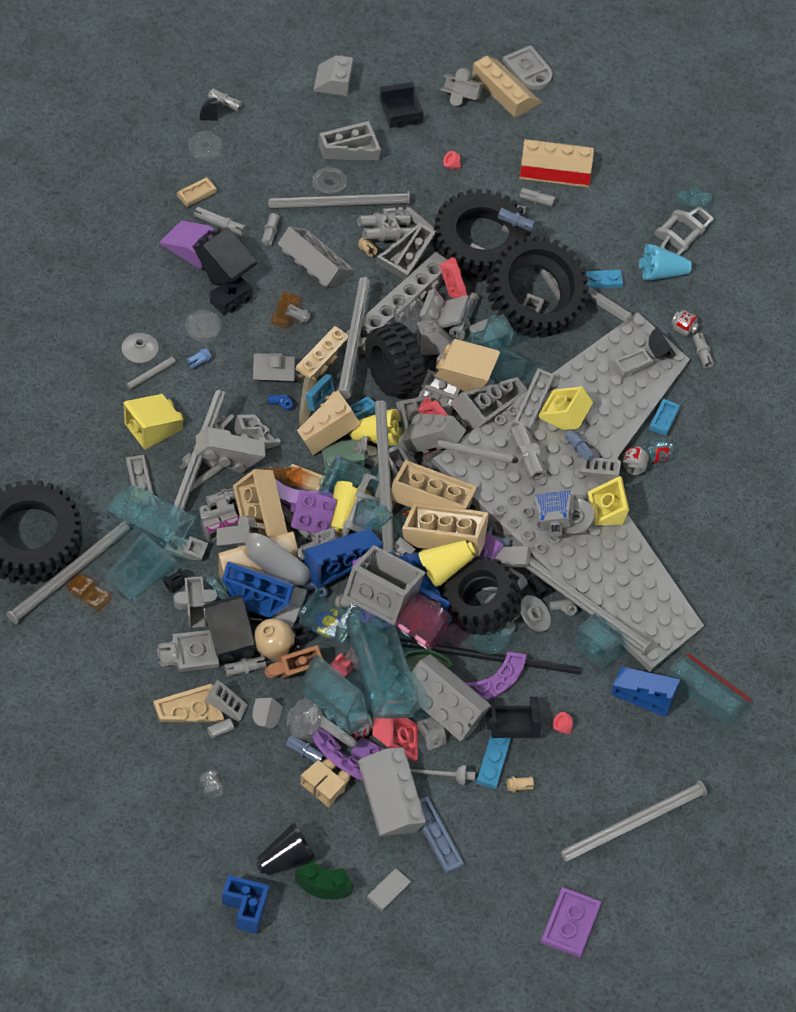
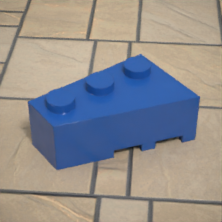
M621 667L613 684L611 695L667 717L675 699L680 679Z

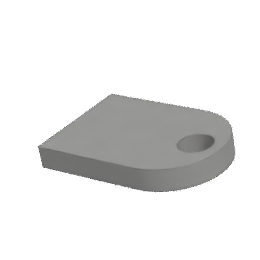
M531 45L502 58V62L527 88L538 90L550 84L552 71ZM536 79H542L544 82H537Z

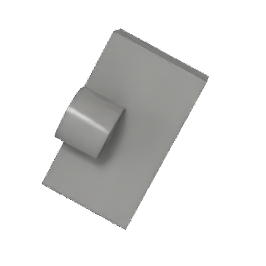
M466 68L459 69L456 76L452 74L444 75L446 77L445 85L440 90L451 93L450 102L454 106L462 104L464 97L477 100L481 95L483 83L470 80V72Z
M254 353L253 380L294 381L295 357L282 356L281 353Z
M242 515L238 520V526L217 528V546L228 548L245 546L244 539L247 534L255 530L265 529V527L257 526L254 517Z
M202 577L185 578V592H178L174 595V607L178 610L187 609L189 628L207 627L203 605L216 602L217 592L212 589L204 590Z

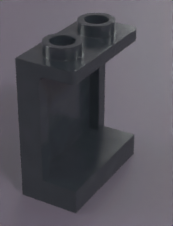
M413 82L380 87L379 99L389 128H400L406 125L423 123L424 112L418 106L414 95L415 86Z
M494 697L489 698L491 707L485 716L489 717L487 718V730H491L492 738H540L541 715L538 697H530L529 706H495Z

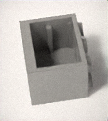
M373 545L352 567L343 598L395 626L415 603L425 572Z

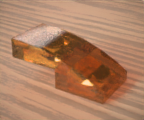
M283 292L278 301L277 308L271 317L270 324L288 329L293 317L286 315L287 308L290 304L298 307L301 297Z
M302 467L263 468V470H273L275 479L285 486H302Z
M78 574L66 586L73 595L98 612L111 600L109 593L96 587L94 581L81 574Z

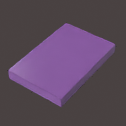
M562 887L541 943L581 958L601 901Z

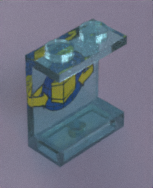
M317 588L313 594L308 596L305 606L300 607L298 617H300L299 624L305 625L310 631L342 643L357 621L360 607L352 603L346 611L320 601L321 589Z

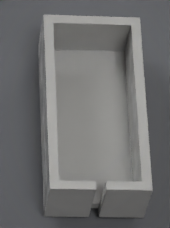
M431 654L419 661L400 689L460 741L472 734L480 720L491 707L486 700Z

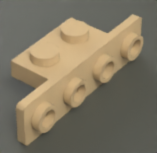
M334 326L302 359L295 369L309 379L316 380L320 375L324 376L329 368L328 366H333L336 363L338 350L348 340L349 335Z

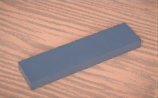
M429 797L420 799L426 821L421 830L445 874H449L463 868L465 864Z

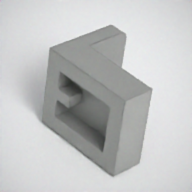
M363 435L359 441H356L353 451H355V454L364 453L365 464L375 467L378 464L377 448L368 445L367 436Z
M433 717L417 721L418 729L425 738L428 750L446 745L445 729Z

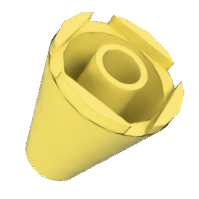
M397 409L387 410L389 446L399 445L398 440L403 434V430L399 428L398 422L402 421ZM376 415L358 420L361 425L350 431L349 436L353 440L359 441L364 435L367 436V443L377 444Z
M338 481L334 487L333 498L337 501L330 528H335L338 537L341 535L344 522L348 520L357 497L355 494L358 489L352 487L353 483L347 481ZM365 489L364 493L371 495V493ZM363 500L356 521L368 505L369 501Z
M466 540L423 550L419 552V557L423 567H426V573L435 587H438L471 561L476 550L472 542L468 543Z

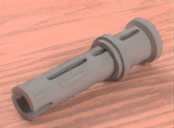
M469 293L470 299L461 323L454 325L450 329L449 335L453 339L463 340L465 338V331L470 326L469 320L479 301V296L476 293Z

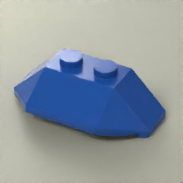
M227 561L222 581L227 586L232 597L242 594L248 610L272 618L289 605L294 590V585L291 582L254 567Z

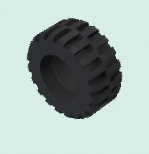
M393 322L373 329L368 333L365 339V356L372 378L375 379V383L380 387V390L388 396L397 397L419 389L424 382L425 365L423 364L424 358L421 355L420 346H418L411 330L407 329V326L402 323Z
M483 557V560L475 558L447 580L448 583L444 584L443 598L451 602L447 610L453 622L461 630L468 631L469 634L476 635L477 632L479 635H486L487 632L495 633L497 629L505 628L507 626L506 623H511L515 618L514 614L519 612V605L522 601L520 587L509 567L497 559L492 561L491 558ZM483 587L498 588L497 593L489 602L480 606L467 605L469 597L476 590Z

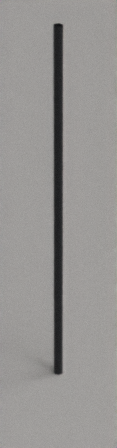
M250 615L252 623L260 624L266 619H272ZM295 623V625H305L309 632L318 633L316 625ZM343 629L324 633V635L400 647L426 649L417 641ZM426 643L429 645L426 650L502 663H504L506 655ZM527 658L524 665L580 675L581 669L578 666Z

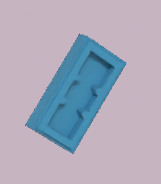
M663 399L650 424L649 430L667 436L680 409V405Z

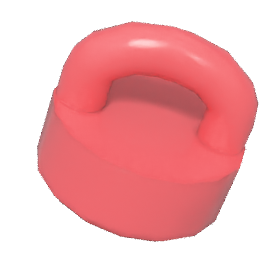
M454 151L448 152L444 157V166L449 169H460V155Z
M565 712L557 714L553 721L554 729L560 733L570 734L573 728L572 717Z

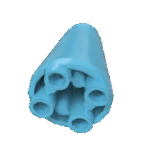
M646 244L644 256L639 260V268L643 271L642 277L644 280L684 276L691 271L690 260L656 245Z

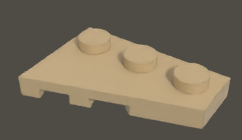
M212 684L153 701L159 722L224 721L222 712L205 702Z

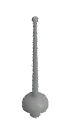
M461 765L456 772L410 769L414 773L456 777L460 785L464 786L466 785V779L475 780L476 772L467 771V765Z

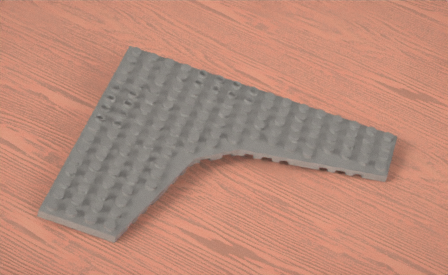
M638 312L632 316L631 320L623 322L552 374L555 375L554 380L540 408L541 411L553 390L583 386L593 404L583 419L581 426L574 430L581 439L586 440L587 445L594 452V458L618 460L622 451L625 450L628 443L636 435L639 428L644 424L690 360L667 338L666 340L676 353V356L670 359L666 356L661 358V360L655 358L648 345L649 336L655 327ZM644 348L653 360L652 365L621 377L612 365L613 360ZM525 392L514 403L481 427H476L458 442V444L513 455L512 463L450 449L444 450L433 458L432 463L443 474L477 486L471 503L477 511L488 512V528L494 526L493 533L497 537L509 539V547L529 546L532 559L647 642L651 641L653 643L651 649L643 656L640 650L595 619L651 672L701 631L704 625L628 514L623 525H595L593 521L587 530L577 534L567 533L562 530L561 536L553 537L550 534V530L543 529L535 501V494L571 490L574 499H583L590 503L588 491L609 481L578 474L582 456L579 452L574 451L571 443L565 439V434L569 430H562L540 419L538 415L530 430V436L533 442H536L539 446L540 459L546 474L539 480L533 481L529 478L523 462H519L517 459L516 445L510 433L511 428H514L512 426L513 421L527 393ZM587 464L586 469H589L590 464Z

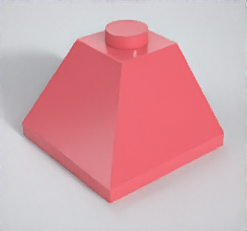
M393 710L373 717V736L389 748L404 747L407 758L413 761L418 760V725Z

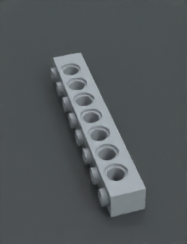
M435 252L363 317L356 354L357 359L366 353L365 339L371 330L393 322H402L409 311L413 312L420 301L426 300L429 290H437L441 282L444 281L439 265L447 261V259ZM347 341L341 346L345 350L347 347Z

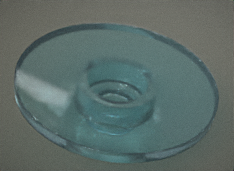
M507 625L503 629H497L495 633L487 632L486 635H479L477 632L472 637L475 649L483 654H495L502 651L511 640L510 628Z

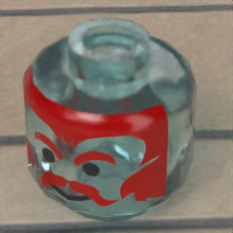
M665 438L649 440L644 448L649 455L651 463L669 461L674 451L673 445Z

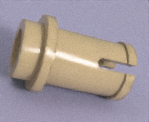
M362 237L359 240L358 246L361 250H364L370 257L373 256L371 252L376 255L377 248L372 244L371 239L364 240Z
M512 776L511 779H507V789L512 791V793H515L516 790H533L534 788L533 777L515 778Z

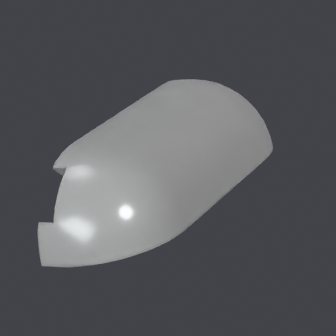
M249 533L245 536L244 543H246L248 551L247 556L263 570L288 580L296 587H301L310 580L311 573L309 568L273 540L258 533Z

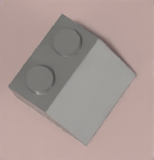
M336 55L319 64L314 92L347 96L352 74L353 58Z
M426 319L422 320V322H417V344L420 346L421 355L441 354L446 344H451L454 340L435 321Z

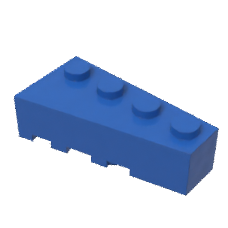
M369 528L305 549V565L311 573L310 581L318 589L351 572L353 561L362 557L373 545L383 549V543Z

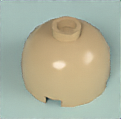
M272 618L266 619L257 626L254 633V641L259 653L273 660L290 652L289 649L295 642V635L291 627L283 620Z

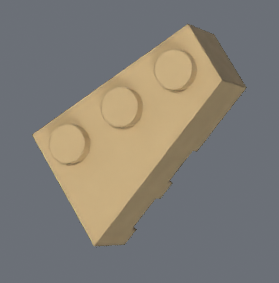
M337 390L297 431L312 455H314L361 424L341 393Z

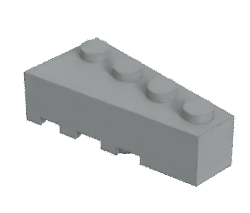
M516 377L501 381L495 385L490 384L484 388L462 392L450 404L472 431L476 427H481L514 403L518 397L528 390L519 378Z

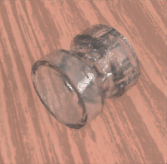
M214 770L208 771L199 777L200 785L205 788L204 794L207 799L221 796L225 792L223 784L219 782L220 776Z

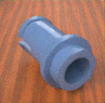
M206 348L200 349V352L186 359L188 364L195 361L189 365L192 369L205 361L209 362L211 354Z

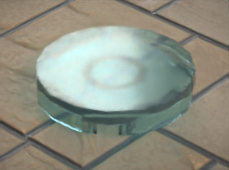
M212 574L206 578L208 584L217 592V595L222 600L230 598Z

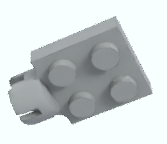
M210 630L172 634L171 642L158 644L157 657L161 660L158 662L162 667L176 666L179 672L219 667Z

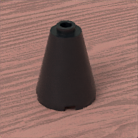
M293 823L257 857L258 862L255 864L261 874L266 872L268 876L312 861L316 857L296 823Z

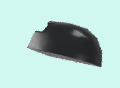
M217 97L207 100L202 105L200 111L201 121H217Z
M656 327L651 332L648 342L655 358L661 360V358L666 356L668 359L676 356L659 328Z

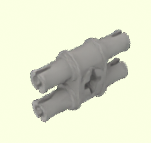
M376 212L373 215H359L357 219L359 227H374L373 229H363L362 236L364 240L378 239L380 242L384 240L398 241L412 229L399 227V225L409 226L411 222L409 214L395 215L393 212L389 214H379Z

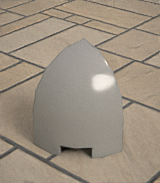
M273 698L255 699L252 715L254 722L262 728H274L279 722L283 706Z

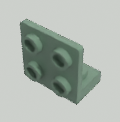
M358 440L333 442L321 450L326 477L364 473V453L355 454V451H353L354 445Z

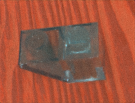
M368 498L365 501L357 500L352 523L362 529L379 530L393 517V513L386 510L387 507L378 505L376 500Z

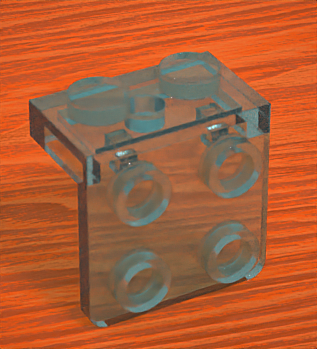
M336 455L333 462H328L324 470L326 476L323 475L319 482V486H321L319 494L326 496L331 486L335 487L338 481L353 483L352 487L358 489L364 475L370 474V470Z

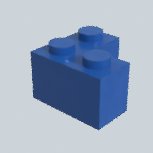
M228 875L222 893V905L239 909L237 929L255 934L258 933L269 898V885Z

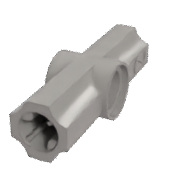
M519 424L511 428L510 433L516 445L518 461L523 462L530 479L533 481L539 480L545 476L546 471L540 459L538 444L533 442L527 426Z

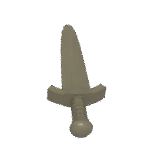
M301 373L297 375L296 379L298 382L304 380L299 412L300 427L309 419L311 410L308 409L306 394L317 384L322 376L314 380L307 378Z

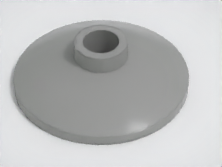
M146 333L132 334L122 343L123 355L128 360L136 363L152 360L159 350L156 339Z
M574 499L571 526L562 528V530L571 534L587 530L595 518L592 505L586 500Z
M528 595L524 597L520 604L523 620L535 631L543 632L547 630L551 624V617L546 605L535 596Z

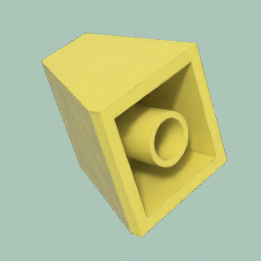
M163 394L123 402L125 425L144 450L183 430L184 418L182 414L174 409L172 401L170 399L167 400Z

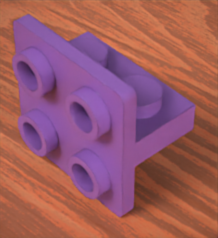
M300 490L296 504H291L289 511L294 513L291 527L315 534L330 529L337 500Z

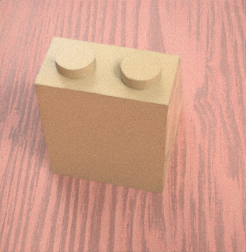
M454 339L451 344H446L442 352L444 357L443 359L440 358L436 365L438 371L435 376L463 391L469 392L476 388H483L488 382L500 351Z

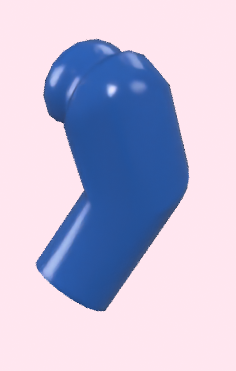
M268 395L269 404H278L286 411L293 409L294 403L287 395Z

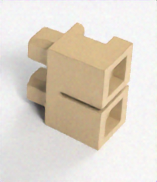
M327 758L323 762L316 761L301 775L300 784L313 795L316 794L315 797L330 808L335 799L345 792V786L350 781V774L341 770L336 775L332 772L336 765Z

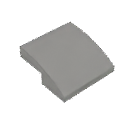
M428 370L418 398L431 396L432 402L437 401L446 413L452 416L454 408L450 402L460 394L461 389L436 377V372Z

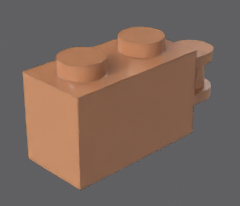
M318 645L279 657L275 660L276 663L265 668V675L269 678L280 675L281 679L319 668L324 662Z

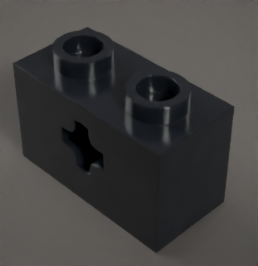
M241 276L233 282L223 283L210 292V303L224 316L229 312L233 313L238 306L248 303L252 298V286Z

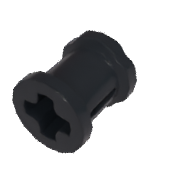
M179 568L176 573L169 577H163V583L169 592L172 593L175 588L182 584L185 585V578L187 576Z
M534 575L528 580V584L536 591L537 598L542 599L551 594L553 590L551 586H548L538 576Z
M296 624L292 627L295 635V642L292 646L300 649L308 644L307 637L309 631L305 625Z

